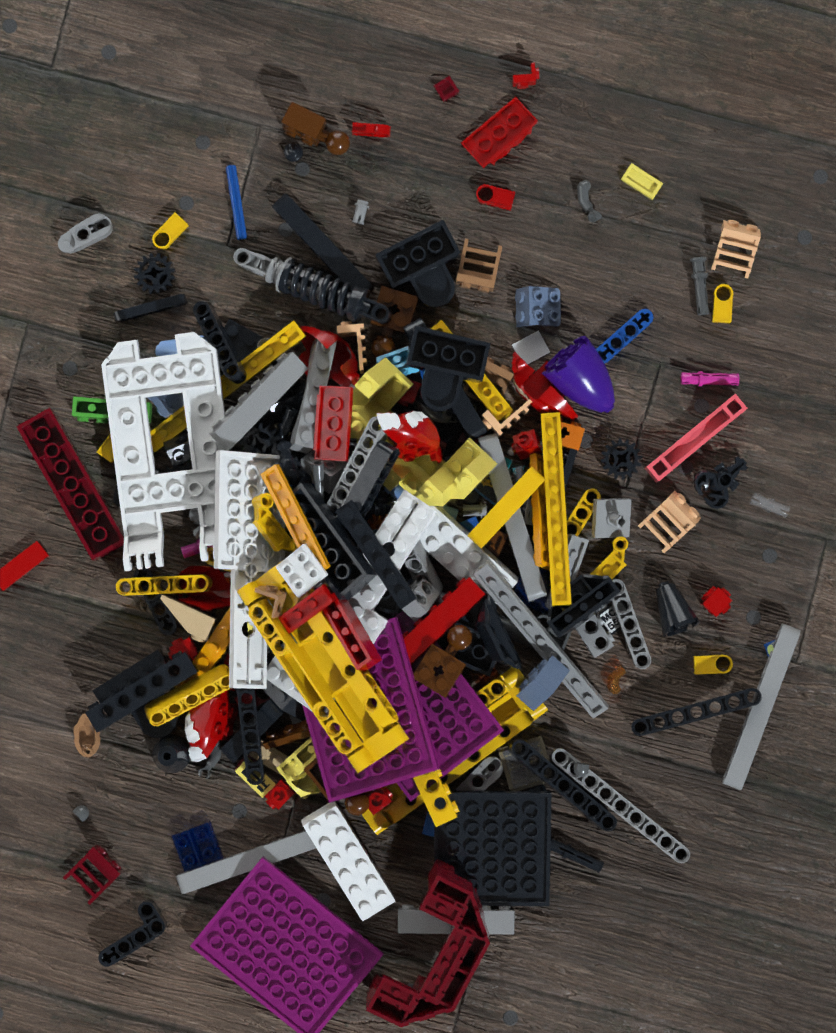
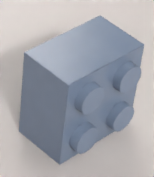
M553 655L548 660L544 658L537 668L534 667L530 671L528 680L525 679L518 688L521 690L516 696L534 711L555 692L570 670Z

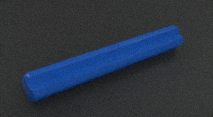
M235 165L226 166L236 237L237 240L247 239L237 170Z

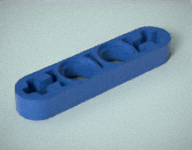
M641 309L596 349L598 352L603 353L607 349L604 345L607 344L608 348L614 352L611 355L609 351L605 355L606 360H603L605 364L651 324L653 314L650 310ZM641 313L643 315L648 314L649 317L647 319L649 322L643 321L639 325L642 328L639 329L638 325L635 322H633V320L635 319L636 322H638L641 319ZM628 325L635 327L636 332L632 336L625 333V327ZM619 338L621 340V347L613 348L611 340Z

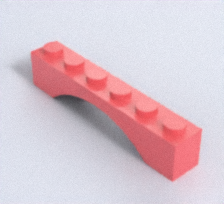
M734 394L646 466L645 470L656 483L659 482L748 408Z

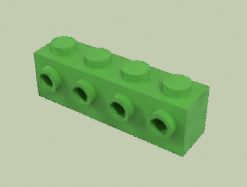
M73 397L72 416L80 422H89V419H96V423L107 424L109 418L106 399ZM146 402L149 423L151 424L152 404Z

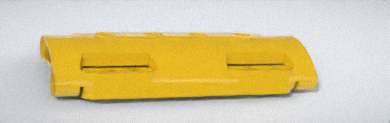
M275 565L257 580L240 588L237 593L246 607H248L250 619L338 751L348 757L356 772L359 773L403 744L409 737L399 724V717L370 672L368 670H356L323 611L291 633L297 644L278 617H271L273 608L268 599L273 607L275 599L254 592L255 588L262 585H273L278 587L279 591L286 592L283 613L315 591L310 589L302 597L297 598L276 569L277 565ZM258 608H261V609H262V611H263V615H262V616L259 614ZM269 624L273 626V632L269 629ZM328 632L332 634L333 640L328 638ZM280 640L284 642V648L281 647ZM350 665L354 667L355 673L350 671ZM333 698H335V700L337 701V703L339 704V706L341 707V709L343 710V712L345 713V715L347 716V718L349 719V721L351 722V724L353 725V727L355 728V730L357 731V733L359 734V736H360L361 739L363 740V743H362V741L360 740V738L358 737V735L356 734V732L354 731V729L352 728V726L350 725V723L348 722V720L346 719V717L344 716V714L342 713V711L340 710V708L338 707V705L336 704V702L334 701ZM372 698L376 700L377 706L372 704ZM324 706L328 708L329 714L324 712ZM335 723L339 725L340 731L335 728ZM346 739L350 741L351 748L346 745Z
M511 667L476 692L477 695L483 694L487 697L486 707H488L501 727L507 726L510 729L509 736L502 737L500 734L478 750L479 757L476 760L467 758L447 774V781L443 784L447 783L449 785L548 711L544 703L533 711L516 696L521 690L518 687L526 679L519 669ZM499 683L502 685L503 690L500 694L492 692L493 684ZM437 782L428 789L431 791L436 790L438 787ZM398 784L388 785L387 787L394 795L391 797L393 801L374 816L369 809L362 816L375 834L378 835L423 804L424 801L421 794L416 797L414 805H408L406 802L407 796ZM373 790L364 793L368 796Z

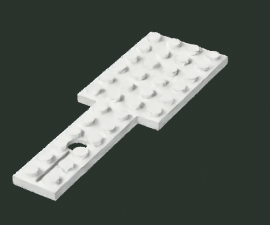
M216 451L214 569L231 570L229 688L267 689V643L250 619L248 607H246L237 591L246 584L257 580L285 559V551L275 552L252 523L255 520L252 499L260 494L269 493L260 474L272 467L273 463L280 462V455ZM273 503L269 510L285 530V523L275 511L274 507L276 505ZM258 608V612L262 616L263 611L261 608ZM245 622L253 626V633L248 637L242 632V626Z
M406 490L402 492L375 534L382 545L387 542L394 544L395 552L391 559L399 570L437 513L435 509ZM378 575L348 600L373 644L388 622L386 618L374 611L387 590ZM324 579V580H323V581H324L323 584H325V585L327 586V588L329 589V591L331 592V594L334 593L333 590L330 588V586L328 585V583H327V582L325 581V579ZM328 632V638L333 640L332 634ZM290 633V635L292 636V638L294 639V641H295L296 644H297V641L295 640V638L293 637V635ZM274 656L267 667V680L311 710L276 656ZM350 665V671L355 673L354 667ZM324 706V712L329 714L328 708Z

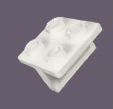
M302 544L276 566V569L297 598L302 597L310 589L324 583L323 579L328 575L307 544Z

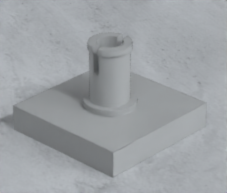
M594 499L591 537H629L632 499Z

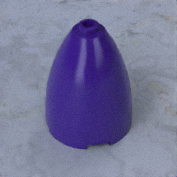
M581 336L573 341L574 345L571 344L565 349L562 348L545 365L546 372L544 371L542 374L558 391L575 403L600 413L605 411V413H608L615 406L614 389L609 372L590 340L586 336Z

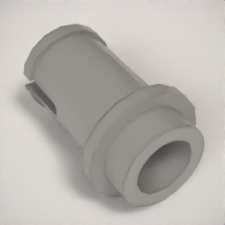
M357 200V203L354 204L356 208L352 220L353 223L364 225L369 202Z
M480 503V505L463 504V517L481 516L483 518V516L487 515V505H483V503Z

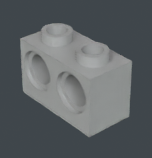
M424 577L419 582L415 580L409 585L418 599L402 609L414 622L428 612L440 594Z
M599 614L592 616L576 628L593 658L614 647L612 642L615 641L609 631L605 632L602 627L604 622ZM588 621L595 623V629L592 632H588L585 629V624ZM599 637L605 640L603 648H598L595 645V641Z

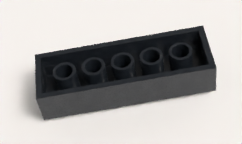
M300 483L292 491L331 566L326 569L328 575L324 579L338 599L350 600L377 574L313 485ZM275 506V507H274L275 511L278 513V515L280 516V518L283 520V518H282L280 512L278 511L277 507Z

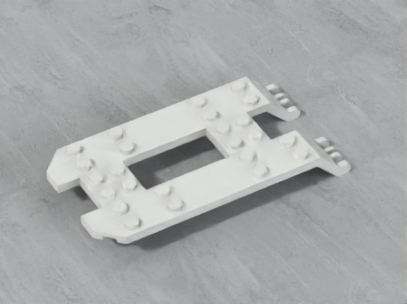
M195 332L175 334L177 354L143 359L140 357L138 340L118 342L110 355L101 364L124 532L123 565L125 571L132 570L131 556L136 555L138 570L143 569L142 554H144L146 569L151 568L150 553H155L157 567L164 566V532L161 516L163 512L198 508L201 561L209 560L207 546L213 545L214 557L216 451L224 449L209 433L213 430L212 425L217 420H222L225 417L217 349ZM183 393L192 470L156 474L146 398Z

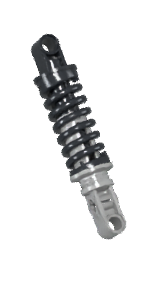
M245 248L237 249L234 253V261L239 266L265 277V281L268 283H274L277 292L291 293L295 298L300 297L302 301H309L312 305L319 304L321 309L328 308L331 313L337 312L341 317L347 315V318L353 323H357L361 317L382 325L388 324L392 319V312L385 305L369 299L370 290L367 288L355 286L350 292L351 284L349 282H345L341 288L342 281L340 278H336L332 282V275L330 274L323 278V272L317 271L314 275V268L309 267L305 271L303 263L296 267L295 260L290 257L285 262L281 261L278 257L272 260L267 256L254 253ZM247 254L248 259L241 263V256ZM381 310H386V316L383 319H378V313Z

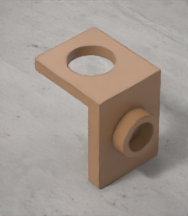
M262 585L255 588L254 592L275 599L271 617L281 616L287 593L279 591L278 587L273 585Z

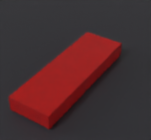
M39 541L34 542L0 569V588L2 591H5L49 557V554Z
M323 584L279 616L278 619L290 634L336 600L327 586Z

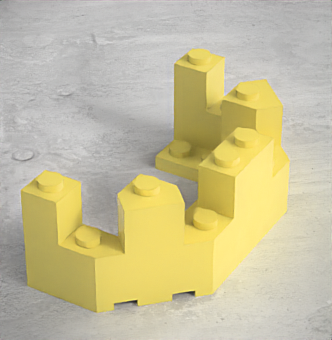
M386 357L369 369L354 385L350 438H356L357 443L369 420L372 417H376V413L379 412L394 413L391 409L413 385ZM469 437L447 462L442 459V462L437 464V461H431L430 455H422L415 458L412 462H405L403 459L397 458L383 485L391 492L399 484L404 490L429 506H444L450 499H465L495 468L497 463ZM387 438L386 442L395 446V444ZM371 439L370 442H369L370 448H371L372 445H373V440H372V439Z

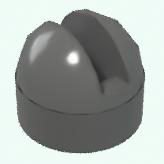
M574 762V773L579 777L587 775L590 765Z
M81 805L73 810V813L82 822L89 816V810L86 806Z

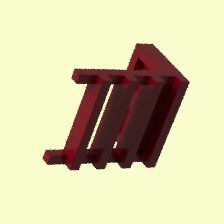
M97 844L63 877L66 880L71 875L92 896L87 902L89 905L123 873L120 864L114 859L112 860L107 855V851ZM86 859L109 880L105 885L83 864ZM78 867L100 888L97 893L75 872Z

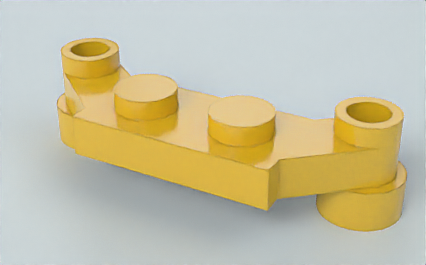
M263 493L254 497L252 505L254 507L255 520L252 523L275 552L280 550L294 552L298 549L294 540L290 538L269 510L274 503L271 495Z
M622 536L616 537L612 542L613 551L589 575L609 576L613 579L627 565L624 562L625 550L628 547L627 539ZM617 541H621L623 543L622 548L617 547Z

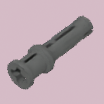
M707 257L690 258L693 270L691 278L695 284L697 316L709 315L706 288L708 273L705 266Z

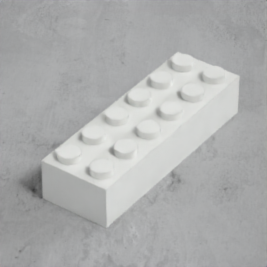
M430 506L437 513L424 531L420 541L424 549L459 581L464 577L466 580L470 577L481 590L486 591L473 576V572L489 561L511 588L518 583L519 577L485 546L481 549L467 536L469 532L441 506Z
M336 801L324 805L301 819L304 829L362 922L395 902L393 893Z

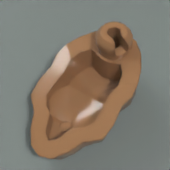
M82 714L78 723L74 726V743L82 756L91 757L99 748L100 732L97 733L87 715Z

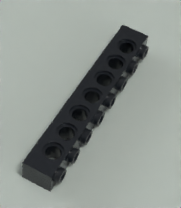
M302 382L290 387L256 422L257 426L261 422L264 423V427H267L268 424L272 425L282 421L286 407H290V410L294 408L299 413L306 384ZM188 432L163 442L173 467L191 460Z

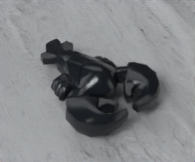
M288 441L279 442V445H276V449L280 450V462L273 463V465H280L288 483L294 485V488L300 483L312 484L310 475L298 470V467H301L298 457L293 459L289 451L292 443Z
M737 456L735 457V463L726 468L723 463L714 467V470L717 471L716 473L703 470L695 475L693 483L699 495H703L702 485L703 490L707 491L709 479L710 489L720 491V494H708L709 497L713 498L712 501L706 497L703 498L708 506L720 509L728 503V487H730L732 492L737 488L739 482L735 478L740 470H747L746 461Z

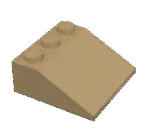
M161 596L160 599L184 629L192 634L190 638L198 642H205L210 638L217 627L219 619L192 606H187L185 603L170 596Z

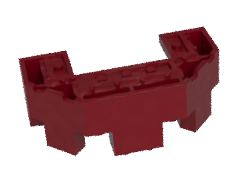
M436 859L428 874V891L419 910L452 925L453 928L427 977L418 975L411 988L386 975L382 977L375 975L367 990L366 1011L399 1027L408 1026L409 1023L424 1021L441 1013L453 1012L490 945L484 910L476 888L473 887L472 882L456 875L454 866L439 859Z

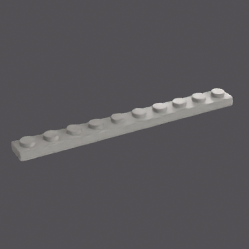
M488 561L475 570L473 576L539 655L546 660L553 655L570 670L562 682L589 715L594 719L606 711L609 707L606 701L492 564Z

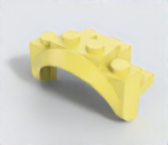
M311 737L276 768L292 789L304 799L309 795L321 792L307 773H302L304 768L317 759Z

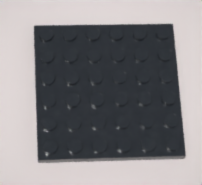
M451 791L449 798L451 802H456L460 812L457 813V818L438 827L434 824V863L436 859L454 866L456 875L472 882L473 887L477 890L482 906H549L552 793L549 791ZM439 797L436 799L435 805L437 808L442 809L446 806V801L444 798Z

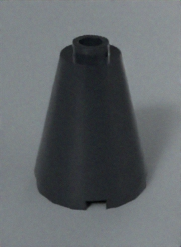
M669 581L660 583L658 585L659 588L656 589L663 636H673L687 631L689 625H692V628L698 625L700 622L698 617L675 584L669 583Z
M167 735L160 738L154 745L152 752L155 765L166 773L180 772L190 761L189 744L178 735ZM166 752L171 754L170 759L166 756Z

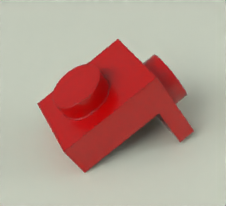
M535 62L530 65L531 74L513 75V87L517 86V89H526L528 86L536 84V79H539V68H535Z
M410 380L413 385L397 403L408 407V405L413 406L421 385L420 383Z

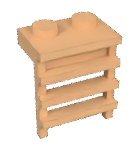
M723 220L721 236L711 270H715L716 265L745 271V278L748 279L761 238L760 229L751 224H747V226L740 225L735 220ZM725 243L752 250V253L747 255L723 249L722 244ZM720 254L747 260L749 263L748 266L718 258Z
M352 321L341 322V325L337 326L339 337L357 336L360 374H364V366H367V358H363V355H367L366 346L362 347V343H366L365 335H361V332H365L364 323L352 324Z
M529 399L502 424L497 421L489 410L482 414V422L487 431L491 429L494 433H497L499 438L504 428L506 430L510 429L512 421L515 423L519 421L521 413L524 416L528 413V407L532 401Z
M674 491L638 527L641 528L646 525L666 546L662 550L665 553L692 529L701 517L694 507H690L686 503V499L682 494ZM660 510L681 531L679 535L658 514ZM652 517L673 538L671 542L650 522Z

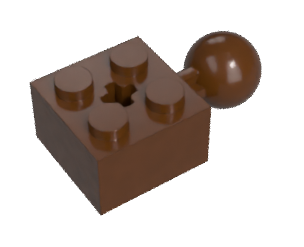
M291 102L281 121L286 135L292 138L297 136L302 139L304 144L311 147L312 145L318 146L319 142L322 141L326 143L327 150L334 155H342L347 152L350 146V139L346 133L342 131H333L331 133L326 131V118Z
M385 286L381 287L377 302L385 305L389 310L397 307L400 312L392 315V319L388 324L382 325L371 320L372 326L383 329L381 335L377 336L371 343V351L375 357L395 351V343L392 339L394 332L406 336L403 327L412 322L418 303L417 296ZM381 310L378 313V319H383L386 316V310Z
M456 625L449 630L447 634L449 644L445 651L432 644L413 674L415 680L444 698H447L466 667L465 663L455 658L458 650L467 648L472 641V633L464 625ZM443 666L444 674L436 676L435 667Z
M315 759L303 770L328 800L317 759ZM365 793L345 798V808L352 815H362L369 808V798Z

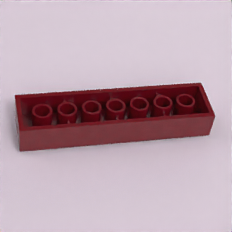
M48 408L16 426L92 561H96L124 545V533L54 410Z

